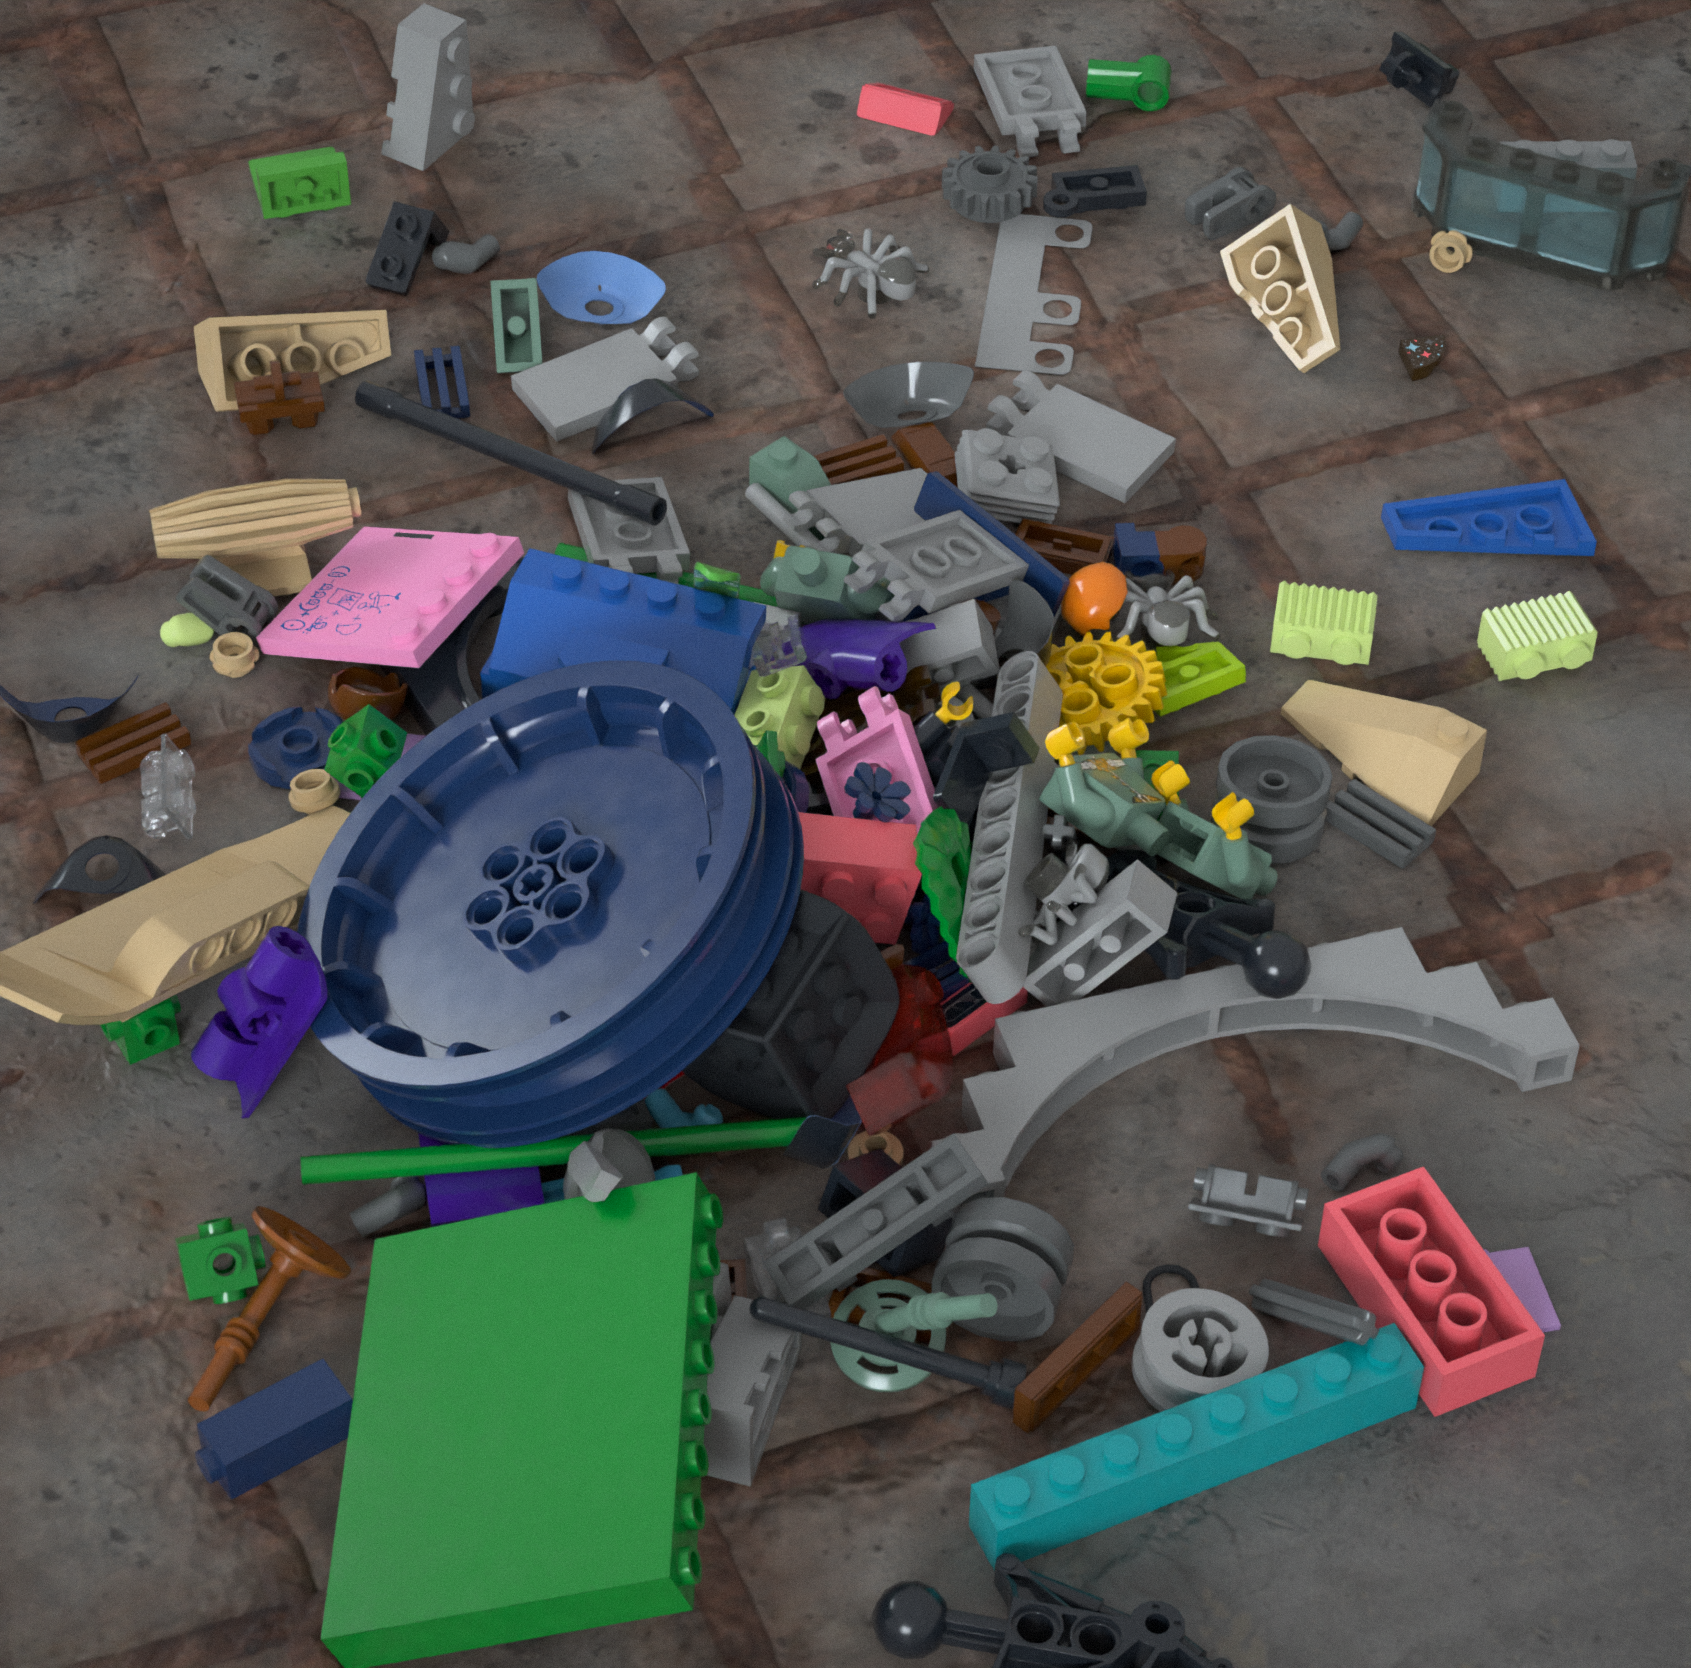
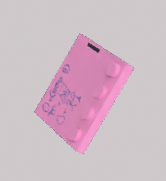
M363 527L256 637L262 654L420 668L521 558L524 550L519 537L499 536L494 533L469 534Z

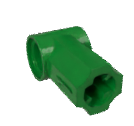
M1146 55L1137 62L1089 59L1086 97L1133 101L1135 106L1141 110L1157 111L1163 108L1169 99L1172 75L1171 65L1166 59L1157 55Z

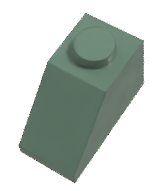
M537 279L490 281L497 374L522 372L542 364Z
M785 436L749 457V486L753 483H759L791 514L796 513L798 509L788 500L790 494L796 491L806 492L810 489L831 485L818 460ZM815 526L808 529L820 541L825 538Z

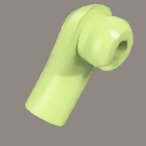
M185 613L173 616L170 621L164 622L160 629V636L162 641L169 647L180 645L195 646L208 642L213 637L215 631L193 613Z

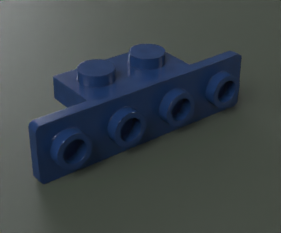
M939 472L928 473L914 506L915 513L926 521L961 510L1029 564L1023 582L1034 588L1046 600L1053 613V617H1055L1070 583L1068 577ZM1009 586L973 599L988 602L1009 595Z

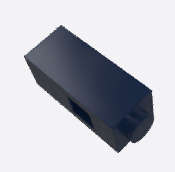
M321 1359L198 1423L197 1430L201 1449L195 1451L197 1464L206 1480L210 1484L219 1481L232 1500L347 1439L353 1400L326 1361Z

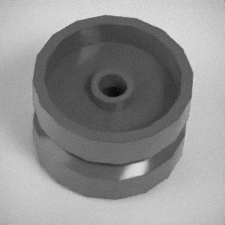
M1270 735L1253 736L1237 741L1223 752L1220 759L1215 785L1217 793L1212 809L1227 795L1234 792L1238 802L1245 798L1254 809V816L1240 826L1241 830L1247 832L1250 844L1272 855L1271 864L1290 863L1307 857L1320 845L1324 833L1327 815L1326 806L1330 797L1333 778L1329 763L1316 749L1291 738ZM1211 815V823L1218 826L1213 816Z
M1005 1197L979 1198L964 1204L953 1217L946 1237V1250L939 1257L932 1278V1293L943 1292L950 1297L990 1293L996 1298L998 1305L994 1316L953 1322L978 1336L994 1340H1030L1043 1335L1054 1322L1060 1303L1061 1288L1067 1281L1073 1262L1074 1244L1066 1228L1053 1216L1029 1203Z

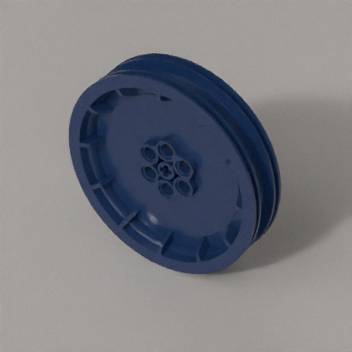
M599 661L555 669L503 688L462 710L408 750L364 795L326 850L308 889L297 932L309 942L320 962L328 991L327 1000L310 1027L321 1043L348 1070L358 1077L363 1086L392 1117L412 1131L442 1143L451 1145L470 1144L482 1148L516 1147L555 1139L599 1123L642 1100L692 1063L732 1023L768 973L788 933L797 906L803 877L804 841L802 826L793 797L774 767L753 745L748 734L726 703L705 684L678 670L647 662Z

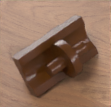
M279 360L269 361L270 375L253 377V380L234 382L240 422H246L248 430L252 435L269 433L274 429L273 419L291 416L292 425L299 429L315 427L318 423L319 412H325L318 371L282 373Z

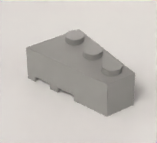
M734 1296L724 1317H717V1322L714 1324L710 1344L714 1353L715 1367L714 1372L708 1374L707 1394L711 1404L712 1417L710 1424L705 1425L704 1445L709 1463L707 1476L751 1487L802 1347V1333L756 1320L752 1317L749 1310L753 1300Z

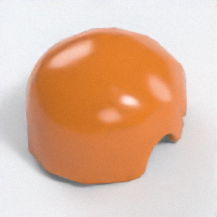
M1100 562L1081 568L1069 578L1070 583L1061 602L1063 619L1083 637L1092 629L1108 630L1110 628V619L1121 609L1128 593L1124 574L1114 565Z

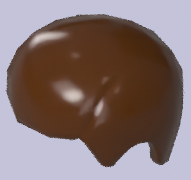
M355 666L341 669L332 675L328 686V699L333 710L344 721L368 704L393 721L399 715L404 704L408 684L403 683L402 687H400L399 677L396 673H390L383 677L375 671Z

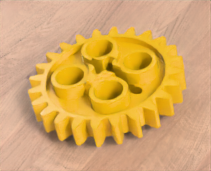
M1087 632L1082 642L1076 643L1071 636H1067L1065 646L1059 648L1052 644L1050 661L1046 668L1063 693L1059 727L1070 722H1076L1079 725L1085 738V746L1077 750L1078 755H1083L1087 746L1094 745L1099 752H1103L1105 741H1108L1110 729L1119 722L1130 718L1131 722L1141 719L1145 723H1153L1155 721L1153 711L1163 709L1162 697L1167 696L1163 666L1161 661L1157 660L1154 650L1146 651L1143 641L1131 645L1129 635H1124L1116 642H1113L1111 632H1106L1100 640H1093L1091 632Z

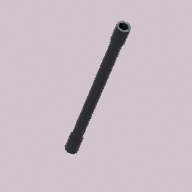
M366 380L356 390V405L388 419H397L615 507L623 514L653 526L658 525L666 514L667 502L662 497L632 485L617 483L407 399L399 392Z

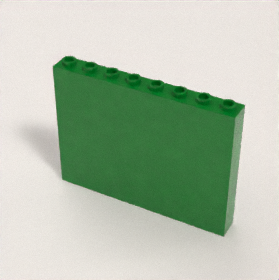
M697 1172L613 1189L605 1201L590 1202L584 1196L375 1239L321 1632V1641L344 1668H368L693 1610L695 1584L700 1583L702 1579V1563L697 1550L698 1530L703 1529L705 1526V1508L700 1493L701 1477L707 1475L709 1468L708 1455L704 1445L705 1425L710 1424L712 1417L711 1404L707 1394L708 1374H712L715 1367L714 1353L710 1344L711 1325L716 1324L718 1317L717 1304L713 1295L714 1276H718L720 1273V1257L716 1247V1231L723 1225V1211L720 1200L715 1193L710 1194Z

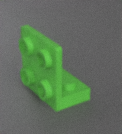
M333 147L252 159L248 162L264 219L284 218L293 214L331 210L336 207L351 205L347 161L344 152L336 153Z

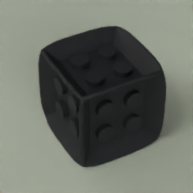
M800 889L797 906L788 933L778 955L758 989L723 1033L701 1055L684 1068L682 1072L719 1098L773 1119L809 1116L831 1119L845 1104L879 1051L892 1027L900 1003L896 980L867 930L856 918L835 903Z

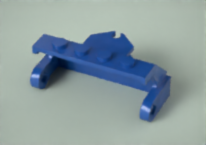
M529 548L510 581L494 649L480 672L482 699L519 681L563 667L599 661H638L666 666L692 676L714 691L735 715L751 671L770 669L753 665L749 670L753 645L766 622V605Z

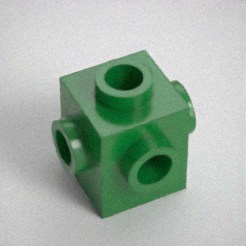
M368 704L338 725L331 734L327 744L330 751L324 771L363 798L379 778L401 758L407 732Z
M174 995L124 1022L116 1021L101 1024L100 1026L109 1042L115 1040L128 1063L132 1065L180 1044L175 1014L181 1012L180 1002L177 995Z
M231 1217L211 1219L197 1224L198 1233L175 1238L189 1301L212 1296L214 1304L228 1303L247 1297L246 1288L259 1285L256 1270L266 1268L259 1234L248 1236L244 1223L233 1225ZM222 1253L232 1255L230 1262L226 1266L216 1267L213 1265V1261L218 1255Z

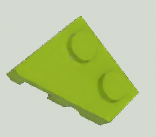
M1219 641L1195 643L1186 647L1177 645L1156 647L1157 660L1162 663L1167 696L1162 697L1163 709L1155 711L1160 717L1246 682L1245 665Z

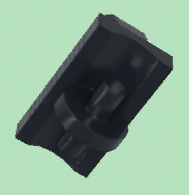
M1394 32L1391 38V50L1386 59L1381 63L1379 70L1386 75L1387 81L1395 88L1406 89L1429 107L1438 106L1442 95L1453 91L1460 75L1459 70L1450 63H1445L1431 53L1429 48L1422 43L1416 42L1404 32Z

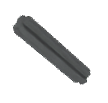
M1054 815L1053 825H1043V836L1048 845H1052L1058 856H1062L1063 852L1068 853V847H1072L1075 844L1078 848L1079 837L1075 828L1069 826L1065 816Z
M1266 1278L1259 1285L1253 1284L1249 1290V1295L1253 1296L1251 1306L1257 1312L1359 1345H1364L1369 1338L1375 1339L1378 1335L1379 1329L1375 1327L1377 1317L1372 1311Z

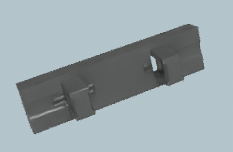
M953 1133L762 1264L788 1305L806 1309L834 1289L841 1292L858 1280L856 1274L932 1223L936 1227L953 1215L951 1209L989 1183ZM910 1192H911V1194L913 1195V1197L916 1199V1201L918 1202L919 1205L916 1204V1202L914 1201V1199H913L912 1196L910 1195Z

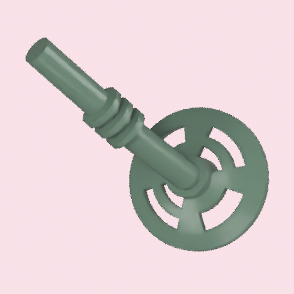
M887 1279L867 1283L851 1292L839 1305L833 1318L847 1322L851 1312L858 1305L865 1311L859 1326L913 1343L916 1340L917 1329H931V1339L928 1347L944 1352L946 1346V1327L953 1321L992 1317L995 1315L998 1305L996 1298L990 1293L950 1297L943 1292L927 1294L924 1290L911 1283ZM877 1294H901L909 1297L910 1301L906 1303L896 1298L878 1299ZM830 1342L834 1359L841 1371L857 1385L872 1391L886 1393L903 1391L918 1385L931 1375L930 1372ZM863 1357L878 1366L889 1367L897 1365L898 1373H876L865 1369L858 1362Z

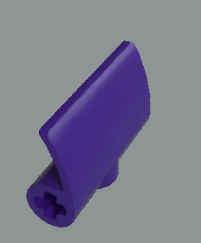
M824 619L805 625L781 641L772 652L770 669L804 665L816 685L821 688L824 697L829 699L838 698L849 686L855 690H869L876 686L879 691H895L901 687L907 674V661L899 643L914 634L937 628L934 623Z
M274 926L268 931L246 967L233 971L222 980L217 992L226 1010L218 1011L213 1016L191 1051L193 1063L203 1073L215 1079L236 1082L241 1097V1118L248 1119L327 1000L328 991L325 975L311 945L298 932L282 926Z

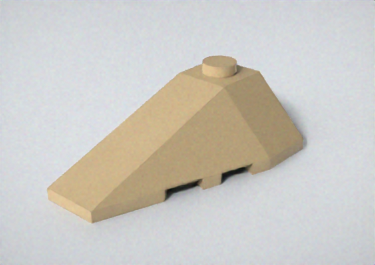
M1289 204L1220 251L1230 286L1238 296L1246 301L1252 309L1251 312L1254 316L1264 323L1273 334V339L1298 370L1305 373L1341 350L1333 263L1321 223L1292 204Z
M386 310L207 318L194 326L198 372L216 412L238 411L234 382L253 380V377L270 375L269 361L279 360L282 373L318 371L321 385L391 356Z
M1308 679L1281 708V715L1319 750H1329L1342 762L1341 770L1351 780L1358 777L1370 789L1430 826L1439 819L1480 772L1487 730L1441 707Z

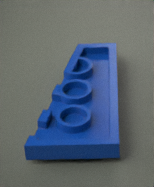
M1565 479L1385 503L1382 507L1381 519L1395 550L1594 556L1597 544Z

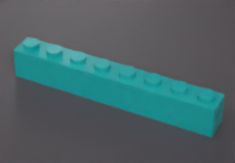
M1392 1323L1379 1328L1377 1337L1375 1339L1369 1338L1364 1345L1345 1341L971 1484L969 1527L994 1571L997 1557L1004 1553L1013 1554L1023 1562L1415 1409L1424 1366L1396 1324Z

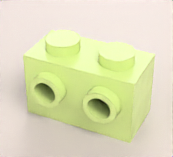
M804 665L753 670L750 673L734 716L748 734L753 745L759 744L766 730L776 731L778 751L784 752L785 761L794 764L800 769L804 757L809 751L810 741L819 716L824 710L826 698Z

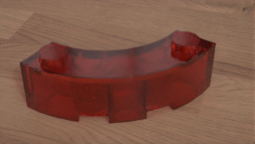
M901 964L891 970L900 995V1003L895 1020L874 1057L876 1059L875 1066L866 1070L865 1074L846 1085L868 1135H879L940 1101L946 1096L950 1088L953 1075L952 1047L946 1020L939 1001L944 997V993L936 976L924 967Z

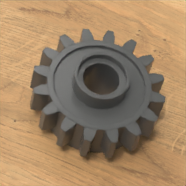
M975 146V153L973 154L961 150L959 151V159L949 158L947 160V167L942 169L943 199L950 200V208L955 209L960 215L973 221L998 223L1010 220L1021 214L1025 207L1030 208L1032 206V198L1037 197V167L1029 165V157L1015 158L1016 150L1014 149L1001 153L999 152V146H993L991 151H984L981 146Z

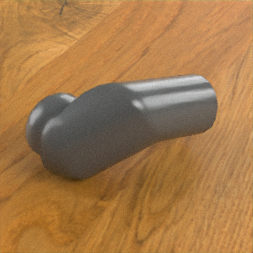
M1354 212L1346 213L1338 225L1328 230L1325 222L1319 220L1330 251L1346 249L1363 227V219Z

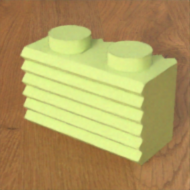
M1286 581L1279 583L1270 652L1285 654L1295 659L1311 657L1334 660L1342 665L1353 663L1369 665L1378 596L1374 592L1367 594L1364 590L1357 593L1354 589L1348 592L1344 588L1339 591L1335 587L1329 590L1325 586L1318 588L1315 584L1308 587L1305 583L1300 586L1296 582L1290 585Z
M1568 591L1564 595L1559 593L1555 597L1549 595L1546 599L1540 597L1537 601L1532 598L1528 603L1523 600L1519 605L1514 602L1510 607L1505 604L1501 609L1496 606L1492 611L1487 608L1482 612L1477 643L1478 648L1482 650V655L1485 654L1486 661H1489L1490 668H1493L1494 674L1498 675L1499 681L1516 677L1530 679L1543 671L1561 667L1575 669L1582 666L1585 662L1592 661L1598 632L1574 594Z

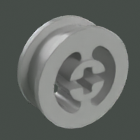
M1187 1288L1173 1291L1158 1299L1145 1315L1140 1336L1132 1354L1133 1377L1142 1395L1151 1405L1162 1412L1262 1374L1269 1356L1268 1339L1257 1317L1238 1300L1221 1292L1203 1288ZM1196 1336H1198L1197 1341H1196V1344L1193 1345ZM1207 1365V1368H1206V1371H1205V1373H1204V1376L1202 1377L1204 1368H1205V1366Z

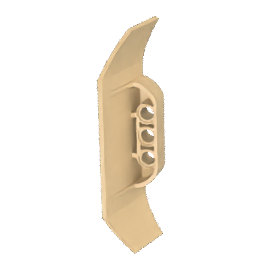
M331 805L256 839L223 848L1 951L0 996L57 1023L101 1025L116 1021L124 1022L150 1007L253 956L272 927L282 926L297 932L302 907L311 881L326 850L350 815V812Z

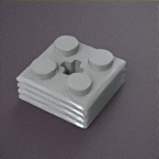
M983 428L978 431L963 430L962 437L959 439L960 444L957 445V451L954 453L958 489L996 520L1020 523L1023 518L1052 524V520L1055 519L1054 514L1057 513V506H1060L1053 446L1037 436L1017 438L1001 435L999 432L989 428Z

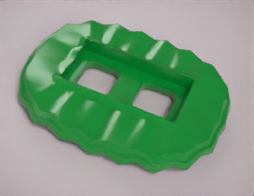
M940 806L928 814L921 822V827L913 842L917 851L915 865L922 873L921 889L930 898V911L940 921V935L948 943V955L957 963L956 955L973 842L970 841L968 824L959 820L954 809H943ZM959 966V974L967 977V975Z

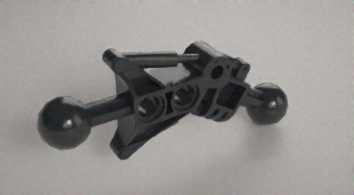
M1121 850L1112 854L1111 857H1106L1108 872L1103 884L1094 890L1095 893L1137 859L1177 892L1168 932L1144 950L1151 956L1167 978L1172 980L1181 979L1185 976L1186 968L1194 967L1219 955L1241 965L1246 982L1259 995L1267 998L1281 999L1293 996L1307 983L1312 967L1308 948L1295 935L1289 932L1273 931L1275 903L1271 900L1238 899L1185 884L1156 871L1157 860L1155 856H1150L1142 850ZM1062 853L1057 870L1040 869L1037 892L1038 900H1040V895L1048 883L1059 872L1068 867L1066 858L1069 853ZM1072 902L1067 907L1073 911L1082 903ZM1060 917L1057 918L1056 923L1061 920Z
M1004 1553L997 1557L994 1571V1585L1007 1606L1008 1620L948 1609L945 1599L936 1588L920 1581H900L885 1589L872 1612V1626L877 1640L888 1653L903 1659H922L937 1651L941 1644L997 1654L998 1656L992 1668H1233L1232 1663L1225 1658H1217L1212 1662L1206 1657L1207 1652L1184 1634L1185 1620L1180 1611L1172 1605L1162 1601H1149L1140 1604L1129 1615L1104 1605L1103 1598L1027 1569L1015 1555L1010 1553Z

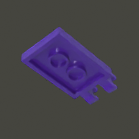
M418 1134L420 1147L451 1145ZM538 1166L424 1175L431 1227L545 1204Z

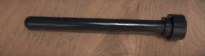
M765 1297L755 1298L749 1307L750 1314L756 1320L980 1387V1394L989 1396L990 1403L1011 1410L1014 1409L1015 1388L1026 1376V1364L1002 1358L1000 1363L990 1360L985 1365Z

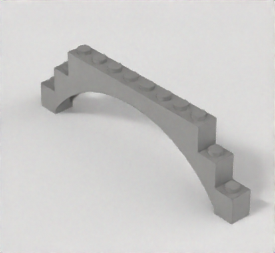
M1402 927L1381 932H1370L1363 936L1332 943H1321L1308 948L1312 964L1308 981L1295 995L1286 998L1272 999L1259 995L1246 982L1243 967L1235 964L1230 966L1223 965L1212 970L1186 975L1178 980L1167 978L1163 981L1133 988L1117 989L1111 993L1079 1000H1068L1061 1004L1040 1009L1015 1012L1009 1016L995 1018L993 1055L1000 1071L984 1072L975 1077L963 1079L962 1117L969 1133H955V1135L989 1184L951 1210L956 1214L964 1204L979 1198L1005 1197V1190L1015 1170L1035 1142L1065 1111L1092 1090L1129 1068L1166 1052L1205 1040L1257 1031L1288 1029L1343 1030L1387 1036L1433 1047L1478 1063L1516 1081L1521 1092L1571 1081L1580 1045L1553 997L1534 1002H1521L1512 1007L1502 1009L1477 962L1456 967L1448 966L1438 971L1426 973ZM945 1138L931 1141L930 1149Z

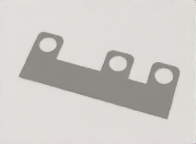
M1019 214L1010 220L1000 222L975 367L1014 371L1026 370L1064 375L1071 371L1074 355L1072 347L1066 344L1030 341L1033 322L1058 325H1073L1078 322L1081 308V300L1078 297L1038 292L1045 245L1068 248H1085L1089 246L1092 234V224L1090 222L1079 219ZM1071 224L1080 227L1084 235L1077 241L1067 242L1060 240L1056 236L1055 231L1062 225ZM1060 300L1067 302L1072 307V312L1064 318H1052L1044 313L1043 306L1049 301ZM1054 349L1061 352L1065 360L1058 367L1048 368L1039 365L1035 360V356L1042 350Z

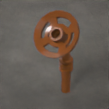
M257 1206L251 1213V1216L261 1234L275 1249L269 1258L273 1264L239 1317H234L227 1323L226 1328L222 1331L220 1338L217 1339L214 1345L216 1354L188 1397L189 1404L201 1412L209 1410L234 1367L246 1361L248 1354L252 1351L254 1344L257 1343L260 1337L258 1328L291 1277L298 1278L303 1270L337 1279H346L351 1273L348 1263L327 1243L297 1222L263 1206Z

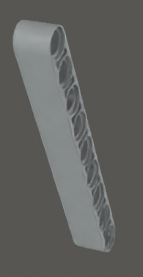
M1033 651L1021 652L1011 657L1001 667L997 679L992 716L1015 712L1040 749L1035 763L990 772L979 801L956 955L958 965L982 997L991 1004L1003 1003L1013 998L1022 989L1027 977L1032 935H1028L1027 932L1034 923L1044 845L1042 828L1047 822L1048 806L1043 804L1039 797L1053 775L1055 760L1048 752L1045 740L1049 732L1059 727L1063 698L1061 688L1039 656Z

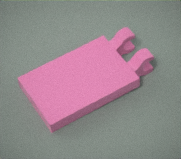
M874 686L858 696L859 705L869 726L857 734V730L850 719L840 724L839 717L834 711L817 721L818 730L825 742L827 753L815 760L833 816L854 818L853 810L856 807L855 802L857 799L846 794L844 786L849 776L854 777L853 772L857 764L865 762L870 765L873 774L878 767L888 770L892 775L890 784L903 781L910 787L911 793L902 800L909 805L910 812L903 819L897 820L893 818L890 822L914 824L918 834L921 822L928 814L938 808L933 799L935 789L909 714L898 709L893 695L888 694L881 698L878 687ZM876 816L873 818V820L880 821Z

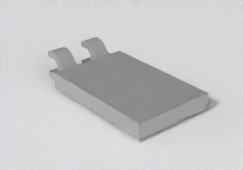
M1057 46L974 54V71L1002 136L1015 134L1020 157L1038 156L1035 137H1039V131L1056 129L1062 153L1080 152L1077 133L1081 132V127L1086 126V109Z
M659 317L654 319L641 335H638L631 328L511 376L512 390L555 441L558 442L597 426L619 395L631 385L637 384L644 379L657 378L668 381L678 387V382L690 381L699 375V370L690 359L698 357V351L689 342H682L676 345L667 335L675 331V326L667 317ZM666 355H668V356H667L664 360H662V361L658 358V356H666Z
M1023 370L1013 380V385L1021 388V390L1012 399L998 395L988 404L987 409L996 414L986 423V428L993 429L1005 436L1017 438L1037 436L1044 439L1053 446L1057 472L1123 503H1126L1175 450L1176 438L1062 385L1056 384L1049 391L1044 387L1037 375ZM1018 408L1021 410H1029V412L1026 415H1023L1018 410Z
M922 468L810 489L806 492L796 491L790 494L788 500L798 511L793 514L784 515L783 521L795 532H803L815 526L825 536L821 541L812 542L810 548L836 554L848 552L853 557L862 550L865 540L925 521L915 513L914 506L927 473Z
M662 477L612 480L623 485H632L666 500V514L663 520L656 526L623 514L615 507L568 489V502L589 563L634 574L656 572L657 579L679 584L678 577H682V570H689L690 552Z
M957 510L865 540L862 550L852 558V561L860 568L855 573L845 576L844 582L857 593H864L878 579L884 576L891 582L887 589L895 596L890 602L880 605L879 611L893 622H899L917 605H920L928 613H932L953 604L1009 586L1012 580L1023 581L1029 564L961 510Z

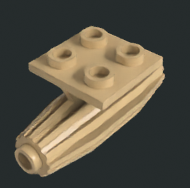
M285 478L207 490L149 509L157 558L201 559L205 555H210L256 586L268 590L273 596L299 593L312 580L304 544L353 528V518L361 516V507L357 488L348 489L345 479Z

